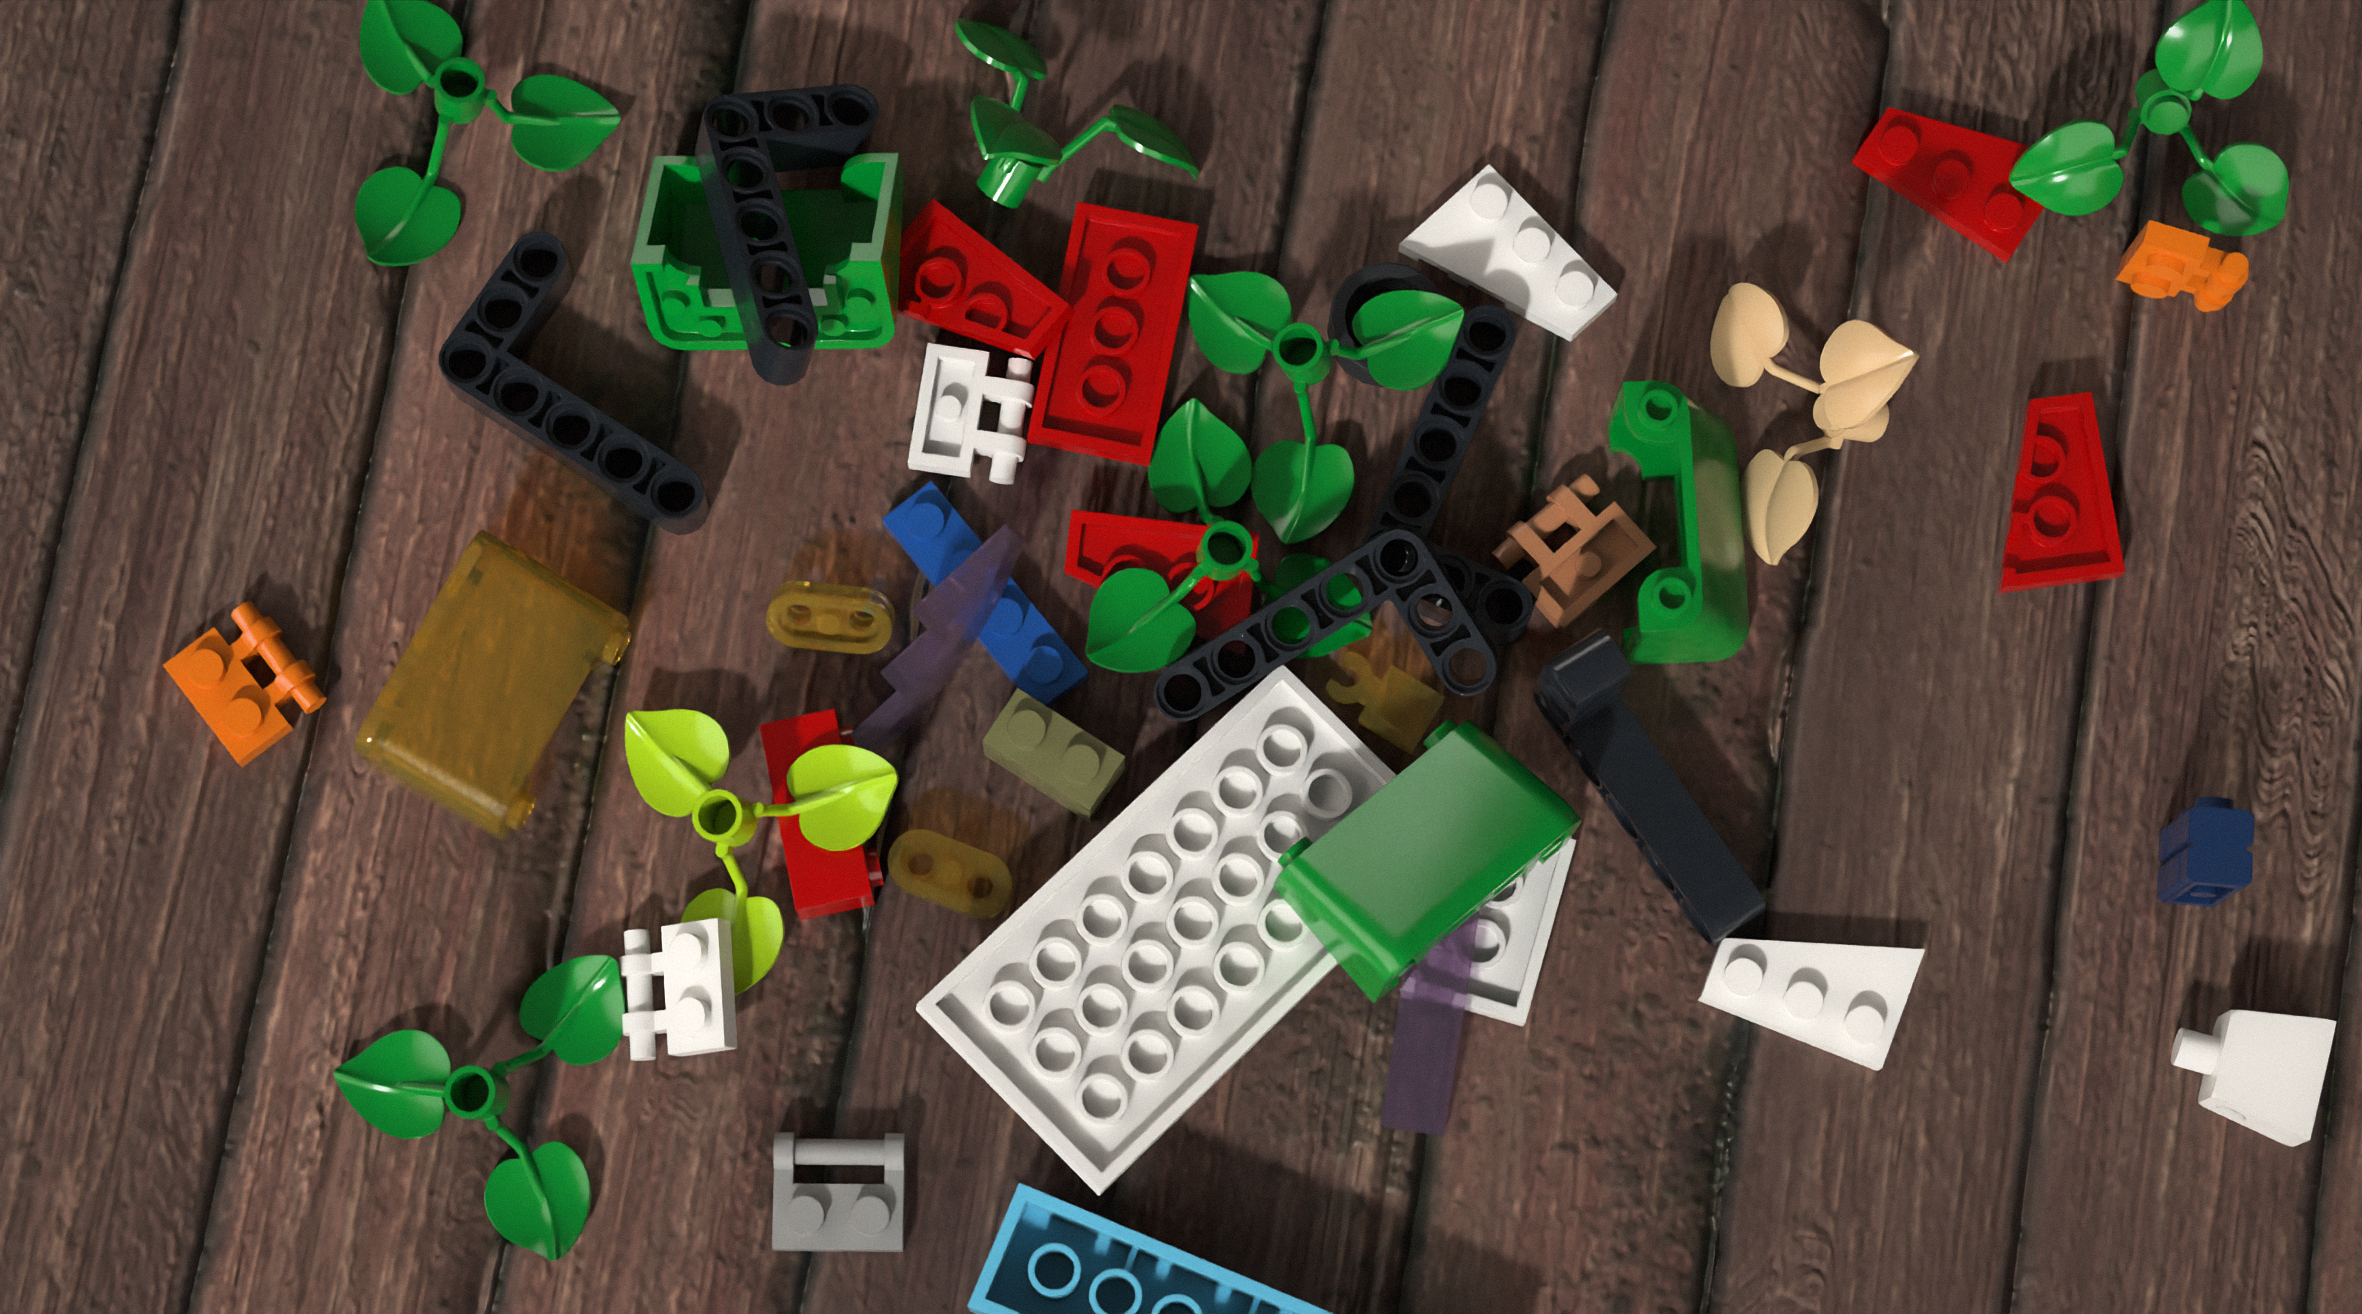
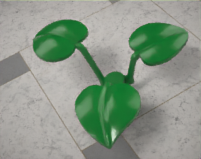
M368 0L360 27V55L367 75L381 89L395 95L411 93L424 81L429 88L434 89L435 108L440 116L438 118V129L428 170L423 180L416 172L406 167H389L372 174L361 186L355 203V221L367 258L375 264L385 266L411 265L439 253L455 236L461 220L460 201L452 191L443 187L433 186L439 174L449 130L453 123H469L480 116L484 106H488L500 121L505 124L514 125L511 133V143L515 153L523 161L543 171L558 172L575 168L591 157L619 127L621 121L620 113L608 100L594 90L571 79L556 75H536L519 81L511 92L513 112H510L498 101L495 90L485 89V76L480 66L468 58L461 57L463 45L461 30L456 21L447 12L424 0Z
M2205 0L2179 16L2167 27L2155 49L2157 68L2146 72L2138 80L2135 87L2138 107L2128 111L2129 122L2120 143L2116 147L2113 132L2109 125L2103 121L2080 119L2067 122L2045 134L2021 155L2009 174L2011 185L2042 206L2057 213L2079 216L2098 211L2108 205L2120 191L2124 176L2122 168L2116 160L2125 157L2129 153L2140 124H2144L2150 131L2157 134L2170 135L2179 131L2196 161L2204 169L2188 178L2181 191L2185 209L2198 225L2216 234L2226 236L2254 235L2278 225L2285 217L2289 192L2288 172L2278 153L2260 142L2240 141L2224 147L2217 154L2214 161H2212L2203 149L2189 121L2192 112L2189 99L2193 101L2199 100L2204 91L2219 99L2235 98L2253 84L2261 70L2263 62L2262 40L2254 16L2244 0Z
M957 18L955 21V32L967 49L986 63L1000 70L1011 72L1015 81V90L1010 106L985 95H976L970 105L971 120L982 158L984 160L989 159L976 183L981 191L994 201L1006 207L1018 208L1036 179L1046 183L1056 168L1105 131L1116 132V135L1132 148L1158 160L1190 172L1194 180L1197 179L1200 171L1180 138L1155 117L1125 105L1114 104L1109 111L1110 116L1101 117L1063 149H1060L1057 142L1047 132L1025 121L1020 114L1029 84V76L1044 80L1048 74L1047 65L1040 54L1024 39L1001 27L964 18Z
M1241 271L1217 275L1194 274L1189 277L1187 285L1189 321L1194 337L1207 359L1223 371L1243 375L1257 370L1265 360L1269 350L1273 353L1275 360L1286 377L1294 383V391L1297 394L1305 432V445L1290 439L1273 443L1258 456L1251 476V492L1257 509L1284 544L1297 545L1324 533L1346 510L1355 489V469L1348 452L1343 447L1335 444L1316 446L1317 432L1308 392L1309 386L1319 383L1327 376L1332 365V357L1335 355L1352 360L1367 358L1368 370L1373 379L1389 389L1409 391L1429 384L1440 375L1452 355L1465 319V312L1460 304L1442 295L1426 291L1400 290L1380 294L1363 304L1354 315L1352 328L1362 347L1353 348L1340 344L1337 339H1330L1324 342L1320 333L1309 324L1292 323L1293 308L1288 293L1279 282L1267 275Z
M1191 399L1182 405L1160 431L1154 444L1151 464L1148 466V481L1154 498L1163 509L1171 513L1181 514L1198 508L1200 518L1209 526L1197 547L1196 560L1198 565L1171 593L1163 577L1152 570L1144 568H1127L1118 571L1100 586L1090 607L1085 654L1091 662L1109 670L1123 673L1149 672L1164 668L1180 658L1193 640L1196 632V623L1192 614L1178 602L1205 576L1217 581H1227L1235 578L1242 571L1247 572L1262 592L1270 595L1263 602L1262 606L1331 564L1325 558L1314 554H1290L1279 562L1274 574L1273 584L1265 578L1259 569V562L1251 558L1253 544L1248 531L1242 525L1233 521H1224L1221 516H1215L1210 511L1209 507H1230L1244 495L1251 482L1252 461L1244 442L1235 431L1215 417L1197 399ZM1339 573L1332 577L1330 592L1338 603L1354 605L1363 599L1358 589L1344 573ZM1285 607L1278 611L1276 624L1284 636L1290 639H1299L1308 634L1310 622L1307 615L1301 609ZM1369 611L1294 658L1312 659L1322 657L1346 645L1366 638L1373 629Z
M587 955L563 962L542 974L526 992L519 1014L523 1029L531 1036L543 1040L538 1047L505 1062L498 1061L492 1069L468 1065L460 1067L452 1073L453 1063L446 1047L436 1037L418 1030H400L378 1039L359 1055L338 1066L334 1070L335 1080L351 1106L366 1121L380 1131L397 1138L418 1139L435 1133L445 1120L446 1104L459 1117L485 1121L487 1128L495 1131L517 1152L520 1158L509 1159L500 1163L489 1176L484 1192V1205L488 1218L496 1230L510 1242L534 1251L550 1261L560 1260L575 1245L588 1219L592 1197L589 1172L582 1158L567 1144L558 1141L548 1142L538 1147L531 1154L528 1145L502 1122L500 1116L507 1109L511 1097L510 1086L506 1076L545 1057L552 1049L562 1061L576 1066L593 1064L609 1056L623 1037L622 1015L627 1013L619 963L612 956Z

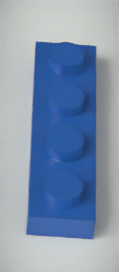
M932 481L882 518L884 527L1016 688H1019L1050 708L1089 677L1088 670Z

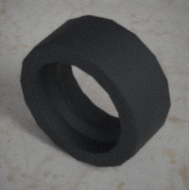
M1393 262L1364 266L1348 276L1333 296L1327 327L1328 339H1337L1340 344L1353 348L1359 347L1352 336L1350 327L1351 316L1359 301L1371 293L1416 290L1441 294L1430 278L1411 266ZM1338 355L1334 356L1345 372L1363 384L1386 388L1377 383L1368 370L1367 358L1352 360Z

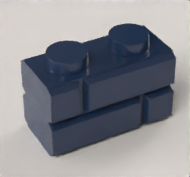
M2222 797L2196 798L2195 807L2181 810L2179 818L2159 832L2158 861L2164 863V866L2158 869L2157 898L2162 900L2163 903L2214 908L2251 884L2253 853L2247 851V848L2253 845L2254 815L2249 813L2248 810L2234 809L2235 801Z

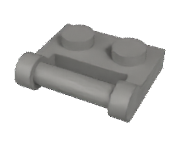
M775 1132L773 1148V1251L904 1252L905 1133H885V1139H796L795 1132ZM795 1165H884V1184H796Z

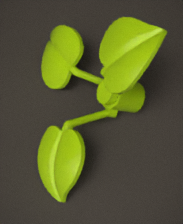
M688 709L630 711L626 715L625 749L627 761L640 795L654 810L662 814L684 817L692 813L694 828L703 838L717 843L716 855L722 858L735 884L736 894L722 888L710 889L699 894L686 907L680 923L713 918L730 920L734 994L737 996L758 983L775 964L784 944L785 922L781 909L776 902L765 897H748V883L733 854V847L741 846L753 837L757 829L758 818L763 816H792L800 813V829L809 842L830 851L853 849L867 841L880 826L899 781L898 772L887 760L869 750L849 745L820 746L801 755L788 770L787 785L796 802L789 804H762L756 802L752 804L741 796L723 789H715L712 784L717 783L727 774L731 764L729 738L724 728L712 717L699 711Z

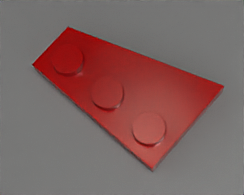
M1891 107L1887 108L1852 161V164L2005 263L2011 258L2044 209V206L2015 189L2009 181V174L2013 166L2030 146Z
M2092 391L2030 399L2024 411L1997 594L2120 578L2126 571Z
M1071 509L1064 574L1099 589L1110 576L1118 571L1127 568H1144L1152 570L1163 577L1171 593L1198 565L1196 560L1197 547L1209 526ZM1248 531L1253 544L1251 558L1256 559L1260 532ZM1242 571L1238 576L1227 581H1217L1205 576L1178 602L1194 617L1196 623L1195 636L1208 641L1250 614L1254 581L1247 572ZM1232 640L1227 642L1223 649L1244 658L1246 643L1241 640Z

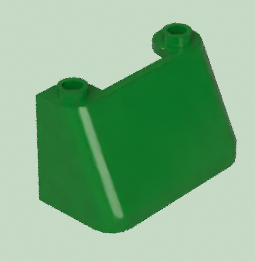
M866 153L856 155L847 160L842 169L841 189L780 190L818 321L819 334L814 349L878 348L889 343L895 333L898 312L903 170L899 153ZM654 156L631 259V267L648 329L654 339L672 349L748 350L696 157ZM780 343V344L785 345V346H790V345H788V344H786V343Z
M1656 380L1623 382L1606 423L1608 453L1622 451L1631 456L1641 469L1642 482L1673 480L1679 567L1656 570L1645 579L1638 592V624L1635 627L1623 630L1621 634L1622 653L1629 665L1716 662L1729 659L1739 652L1748 637L1750 625L1737 451L1733 430L1724 419L1668 382Z
M1452 718L1443 723L1423 742L1428 749L1427 752L1316 842L1312 843L1306 836L1290 847L1277 861L1284 870L1276 878L1273 887L1373 1004L1399 983L1398 977L1403 975L1415 963L1417 965L1425 959L1432 948L1519 876L1522 875L1524 877L1535 867L1538 860L1541 864H1544L1561 850L1582 822L1578 814L1560 795L1471 720H1467L1459 726Z

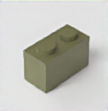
M1019 688L1016 689L982 740L986 757L1089 823L1092 822L1125 772L1124 755Z

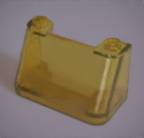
M481 530L464 550L365 718L355 741V753L371 771L504 841L511 828L519 831L529 818L536 802V797L529 794L531 788L529 775L591 669L598 671L605 663L614 666L624 654L631 638V632L626 630L630 624L628 618L510 543L486 530Z

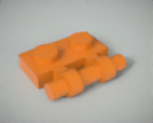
M2149 220L2121 257L2115 280L2131 284L2130 288L2134 292L2150 298H2165L2167 295L2175 297L2180 290L2194 294V304L2198 310L2211 312L2224 308L2231 301L2234 293L2243 287L2249 276V262L2241 253H2228L2208 247L2209 237Z
M252 601L242 603L231 613L232 619L243 633L230 646L219 631L213 627L163 664V667L242 768L293 730V727L280 712V708L294 698L303 711L309 714L321 707L326 701V697L314 683L317 677L315 672L305 660H296L280 639L283 634L281 628L271 616L263 617ZM259 655L262 656L277 676L274 682L264 689L246 668V665Z

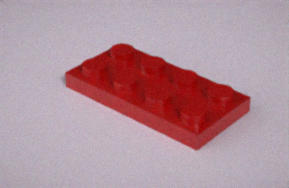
M1077 201L1057 293L1059 297L1070 304L1075 313L1046 346L1027 434V443L1150 466L1199 233V225Z

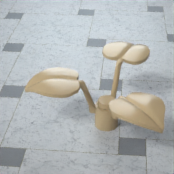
M1738 283L1733 285L1729 289L1728 295L1723 298L1711 334V360L1718 376L1728 385L1744 388L1755 384L1765 368L1776 377L1820 395L1814 404L1813 418L1816 425L1823 431L1824 437L1791 446L1786 451L1784 457L1779 452L1770 449L1758 452L1744 471L1739 486L1744 534L1751 547L1763 561L1771 565H1778L1783 554L1796 544L1807 531L1818 505L1819 489L1816 476L1808 464L1798 461L1799 458L1805 454L1826 448L1838 450L1842 446L1843 439L1862 442L1878 440L1884 434L1889 421L1887 402L1903 383L1920 355L1912 348L1895 340L1875 324L1862 320L1847 321L1832 333L1823 348L1820 358V371L1825 382H1818L1781 366L1773 358L1783 349L1789 337L1788 318L1780 301L1761 286L1751 283Z

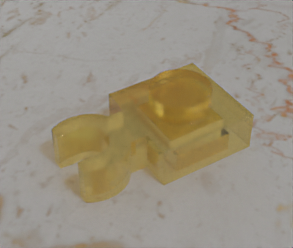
M1347 651L1342 663L1356 671L1359 681L1354 686L1344 687L1337 681L1330 679L1325 689L1327 694L1339 703L1352 704L1359 702L1364 705L1365 708L1360 714L1357 723L1412 755L1446 697L1393 665L1389 667L1381 680L1372 674L1369 662L1362 655Z

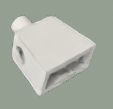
M2230 1010L2217 1018L2212 1036L2181 1027L2173 1044L2171 1065L2203 1073L2198 1096V1103L2201 1106L2284 1145L2294 1147L2311 1139L2337 1021L2266 1012Z

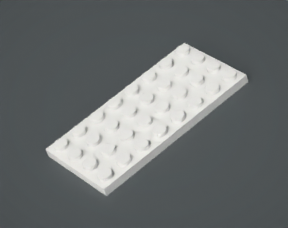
M1283 664L1267 675L917 1003L916 1011L1100 1196L1339 964L1273 887L1276 878L1284 870L1277 861L1290 847L1306 836L1312 843L1316 842L1397 775Z

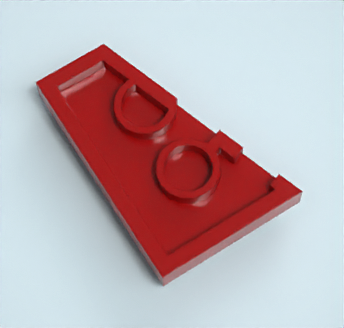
M934 198L929 201L901 234L898 314L1035 360L1075 313L1070 304Z

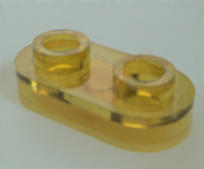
M791 581L779 586L770 598L766 613V625L769 632L784 645L795 648L853 654H870L882 649L890 640L895 620V612L891 602L877 590L866 587L808 581ZM791 605L807 606L810 610L800 612ZM855 611L869 613L872 615V617H859L855 614Z
M915 829L902 834L890 848L888 867L894 883L907 894L973 919L994 917L1004 910L1012 895L1011 874L1005 863L993 854L926 829ZM917 855L929 856L933 860L931 871L925 875L912 873L909 869L912 858ZM983 877L992 883L993 889L987 897L975 898L969 893V884L975 878Z

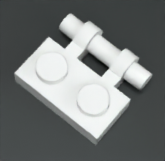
M928 343L908 457L909 469L971 478L974 455L978 454L992 458L990 481L1006 485L1013 484L1017 462L1024 460L1027 441L1021 438L1025 411L1033 406L1035 387L1030 384L1033 363L1022 358H1010L1008 360L1006 378L987 376L990 352ZM983 400L1001 404L997 432L979 430Z
M713 918L661 926L663 952L652 954L650 951L649 930L635 929L624 931L625 956L619 957L621 978L626 979L628 1013L622 1015L623 1035L629 1036L630 1060L646 1061L656 1059L655 1035L667 1033L668 1055L682 1057L738 1049L730 920ZM664 976L666 1010L654 1011L652 977Z

